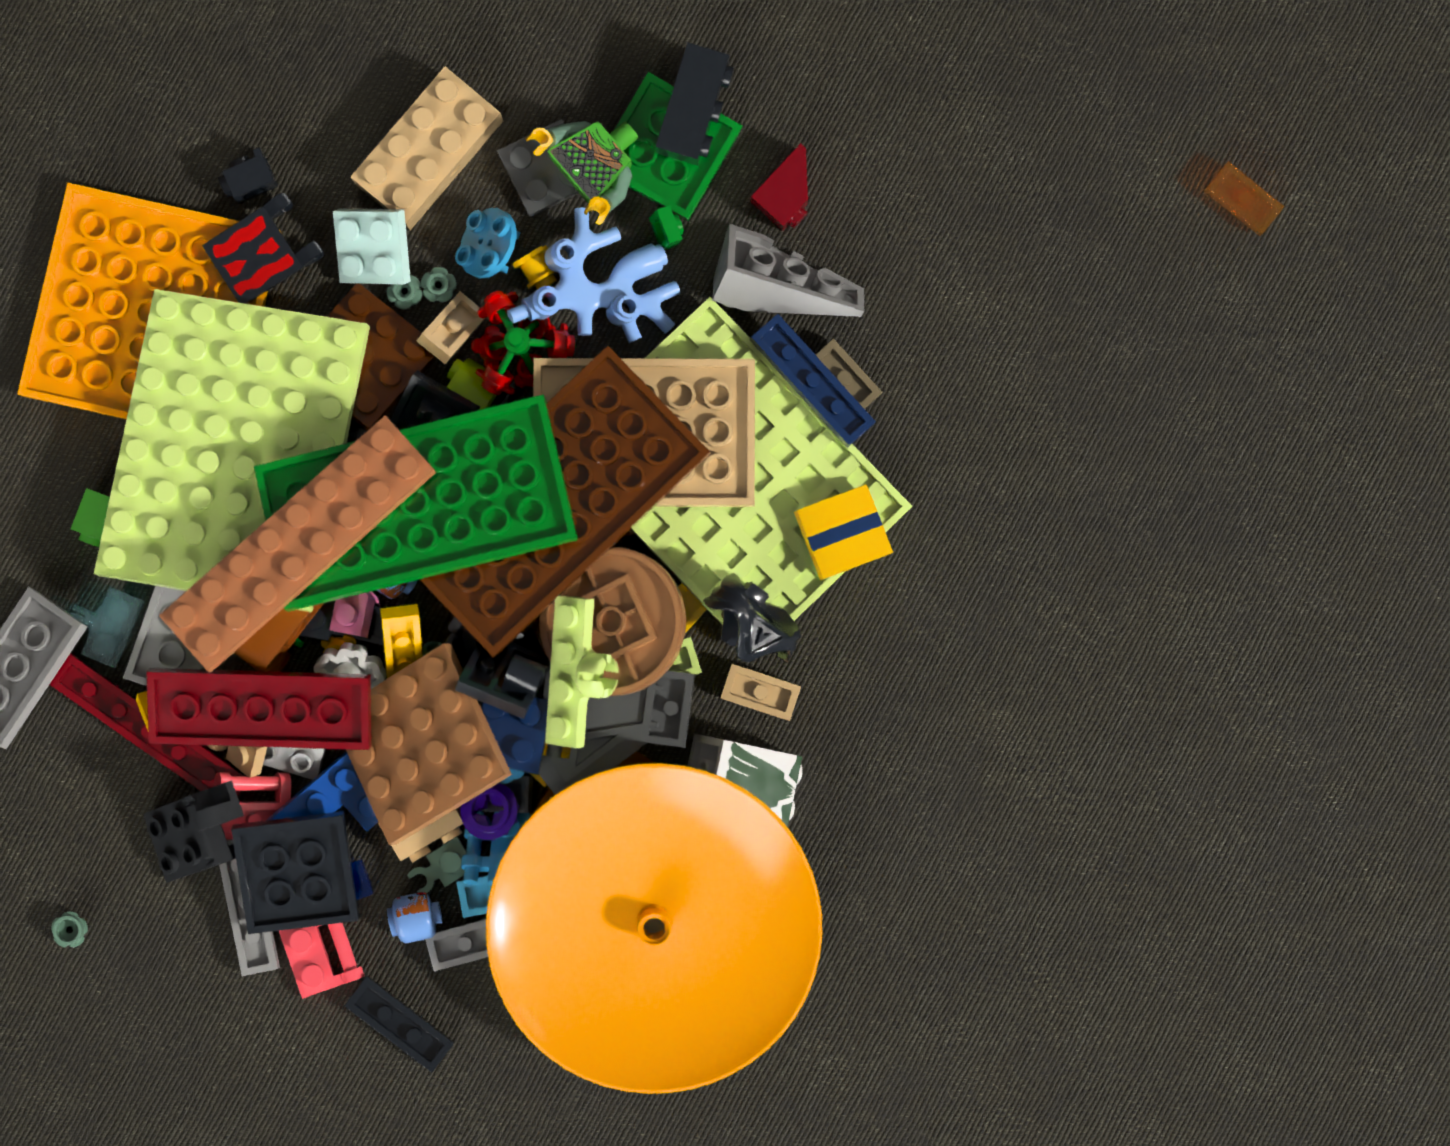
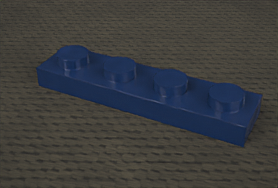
M779 314L775 315L751 336L750 341L847 448L875 424L876 421Z

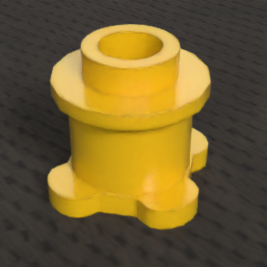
M547 245L536 248L512 264L514 269L521 268L529 281L527 285L529 289L535 286L537 289L543 286H550L557 281L554 275L558 272L550 270L545 263L544 256L548 249Z

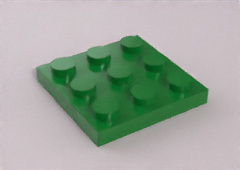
M648 72L616 126L617 128L626 121L639 137L624 150L632 162L630 168L632 179L629 188L662 207L670 205L674 214L689 221L741 132L742 125L723 114L720 115L718 123L711 122L708 135L713 137L708 157L701 156L698 166L657 154L656 143L674 86Z

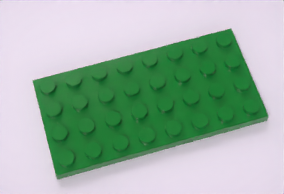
M544 395L399 430L436 473L286 605L284 609L289 612L577 541L578 536ZM354 442L254 466L265 521Z

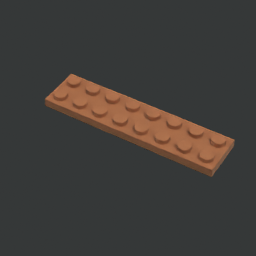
M384 416L159 615L160 618L201 665L211 673L430 479L436 471L393 423Z

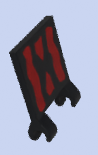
M285 193L276 195L264 206L202 245L239 303L248 304L302 268L318 261L324 256L322 248L315 241L307 244L294 254L272 219L288 212L293 207L292 202Z

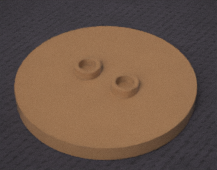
M611 547L561 594L594 599L592 650L596 653L611 655L619 668L618 673L604 671L603 677L618 679L617 687L610 696L628 695L643 690L659 680L673 665L685 636V606L680 590L671 575L652 558L630 549ZM555 601L539 615L540 637L550 662Z

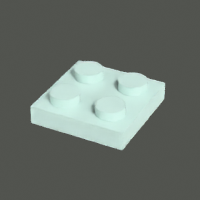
M337 209L333 211L340 283L406 284L411 282L404 209Z

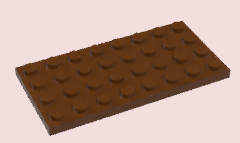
M609 346L600 352L546 403L578 540L420 579L493 657L499 654L550 606L558 596L567 590L710 455V451Z

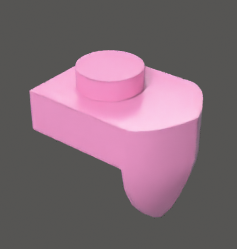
M370 591L335 600L329 630L368 638L374 606L379 604L377 596Z

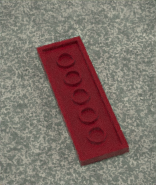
M150 668L147 671L149 743L369 750L372 746L370 674L213 670L210 673L202 669Z

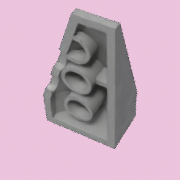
M729 224L713 278L712 301L721 303L726 307H734L749 312L862 317L864 313V288L827 268L818 271L802 261L804 256L793 251L791 256L773 247L772 245L775 240L764 234Z

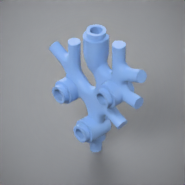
M581 207L574 209L575 229L572 238L556 241L545 252V263L550 270L559 273V282L555 287H540L530 296L522 299L521 305L507 310L509 320L514 324L526 318L529 321L546 319L558 310L570 309L577 314L578 335L587 336L592 335L593 313L598 308L603 307L606 308L608 320L616 326H622L628 343L642 338L636 325V319L640 315H645L652 320L665 334L675 325L662 311L660 305L661 302L679 295L680 288L677 282L673 281L639 295L633 291L632 286L635 281L661 271L663 266L668 263L663 247L660 244L653 245L652 243L633 250L621 258L605 282L597 284L588 280L583 270V263L587 255L621 240V235L616 226L600 233H593L589 228V212L585 215L584 211L586 208ZM560 249L567 252L568 259H564L561 256ZM542 296L549 299L550 307L543 304ZM622 303L629 307V314L623 311Z

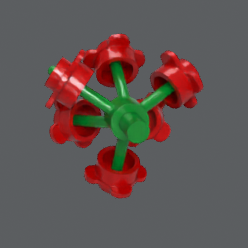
M502 291L492 292L484 299V306L477 311L480 318L488 317L492 324L503 323L508 331L504 334L500 332L497 326L491 325L485 329V334L482 337L474 339L471 343L472 351L479 353L486 367L485 370L478 368L475 373L483 380L481 386L489 393L500 395L502 391L513 395L515 392L510 387L514 376L506 370L514 355L522 357L517 365L518 375L514 378L516 386L519 388L524 386L533 387L534 358L542 357L537 354L529 355L528 350L530 346L546 347L549 358L572 357L576 347L574 335L568 334L567 323H562L560 330H556V327L551 324L549 317L529 321L526 318L519 321L518 328H514L507 315V310L515 307L514 302L518 299L516 292H509L508 294H504Z

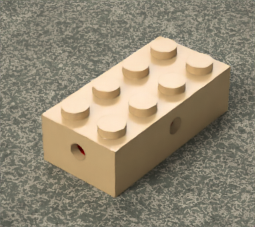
M444 67L351 175V179L355 185L384 209H404L406 227L411 230L502 124V115L447 67Z

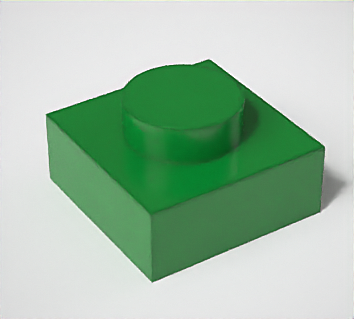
M670 205L657 209L651 215L649 220L658 244L663 247L664 251L675 248L683 239L681 236L683 235V225L677 214L673 215Z

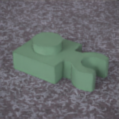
M457 836L426 855L431 865L429 867H416L407 875L409 879L417 874H422L426 877L427 883L425 887L417 892L428 893L434 887L437 879H440L444 887L464 876L461 862L462 856L466 855V848Z

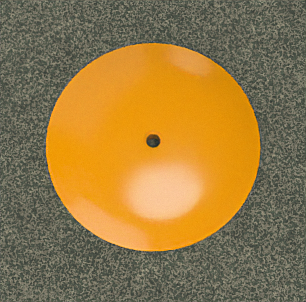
M666 763L634 764L602 771L575 782L543 804L524 823L502 857L492 883L486 917V946L496 988L506 1009L526 1037L548 1058L585 1080L621 1091L646 1094L673 1093L712 1084L736 1073L766 1052L784 1034L805 1002L815 978L822 942V912L813 872L799 843L779 816L745 788L724 777L693 767ZM651 918H658L662 920L665 926L660 932L651 933L644 928L645 922Z

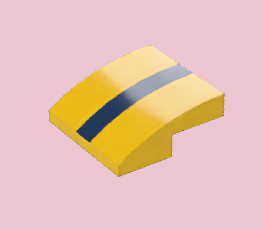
M867 484L794 512L820 580L893 553Z

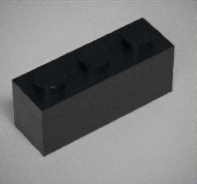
M687 42L656 143L657 154L697 166L701 156L708 157L713 137L708 135L711 122L718 123L724 102L718 101L722 87L729 88L734 72V67L729 66L730 55Z

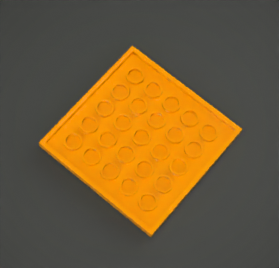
M67 183L17 394L23 397L127 419L154 289L238 302L202 245L239 221ZM268 291L248 304L265 307Z

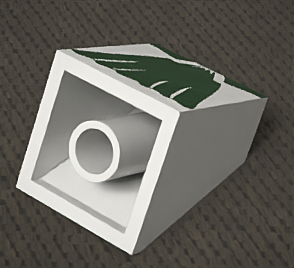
M694 733L687 766L724 777L745 788L763 801L788 827V822L793 817L795 810L793 799L796 785L802 777V757Z

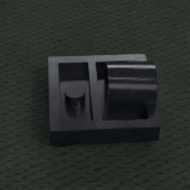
M478 642L457 682L455 690L524 719L550 668L551 662L547 656L513 642H510L499 654L493 657Z

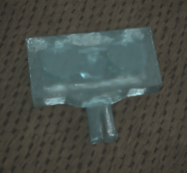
M109 587L102 605L95 612L75 604L72 610L84 614L85 617L74 612L70 614L82 623L89 625V637L81 655L117 668L145 601Z

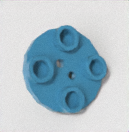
M488 208L482 212L479 210L471 212L467 218V228L462 236L461 245L455 254L457 264L463 266L465 272L478 279L490 278L498 272L507 274L509 267L506 266V263L509 261L515 247V242L520 236V232L516 231L513 218L509 213L499 208Z

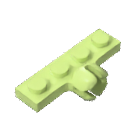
M560 595L555 599L545 744L570 748L584 747L589 697L607 698L617 687L618 679L603 677L604 671L619 672L617 662L611 655L596 653L592 650L594 599Z

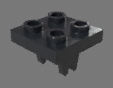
M417 370L412 375L390 421L398 430L478 411L480 406Z

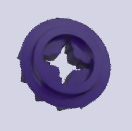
M498 783L461 805V819L465 828L473 836L479 839L495 841V839L501 836L508 835L509 830L517 823V812L520 807L514 792L505 785ZM490 800H492L494 806L503 809L499 813L494 814L492 823L489 817L477 814V812H482V810L488 808Z

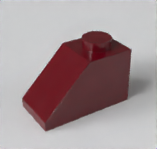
M801 143L751 196V203L781 231H784L788 225L795 228L808 213L804 209L808 203L806 148Z

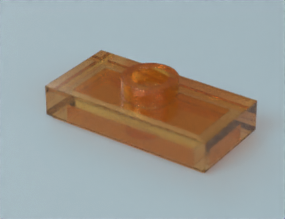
M1229 161L1204 190L1205 193L1259 236L1265 232L1285 207Z

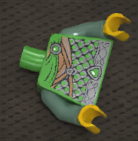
M587 121L560 124L549 129L536 128L526 138L527 142L534 139L540 143V146L533 151L536 156H540L548 147H552L547 151L550 160L588 203L584 214L586 215L592 210L600 214L595 222L597 225H601L607 214L626 198L632 179V172L630 170L632 162L624 150L639 138L626 121L610 134L599 122L591 124Z

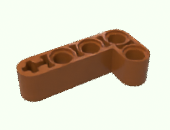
M324 603L314 605L312 612L300 610L287 612L283 608L234 652L235 655L256 671L280 672L291 656L287 652Z

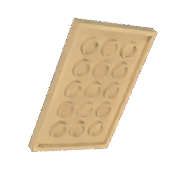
M534 358L533 397L544 395L547 403L594 358ZM621 358L710 451V455L655 507H754L755 359Z

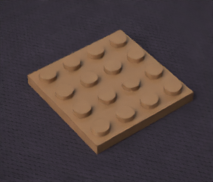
M443 643L371 689L372 746L369 750L346 749L389 845L399 844L512 775L477 699L455 690L463 668L451 644Z

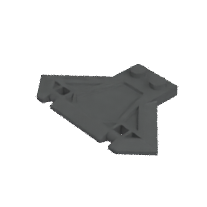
M550 668L545 678L543 699H548ZM667 671L655 683L638 692L600 699L589 697L584 747L571 748L570 759L561 758L562 746L548 744L546 756L543 755L539 775L556 795L577 781L615 768L646 743L685 748L695 674Z

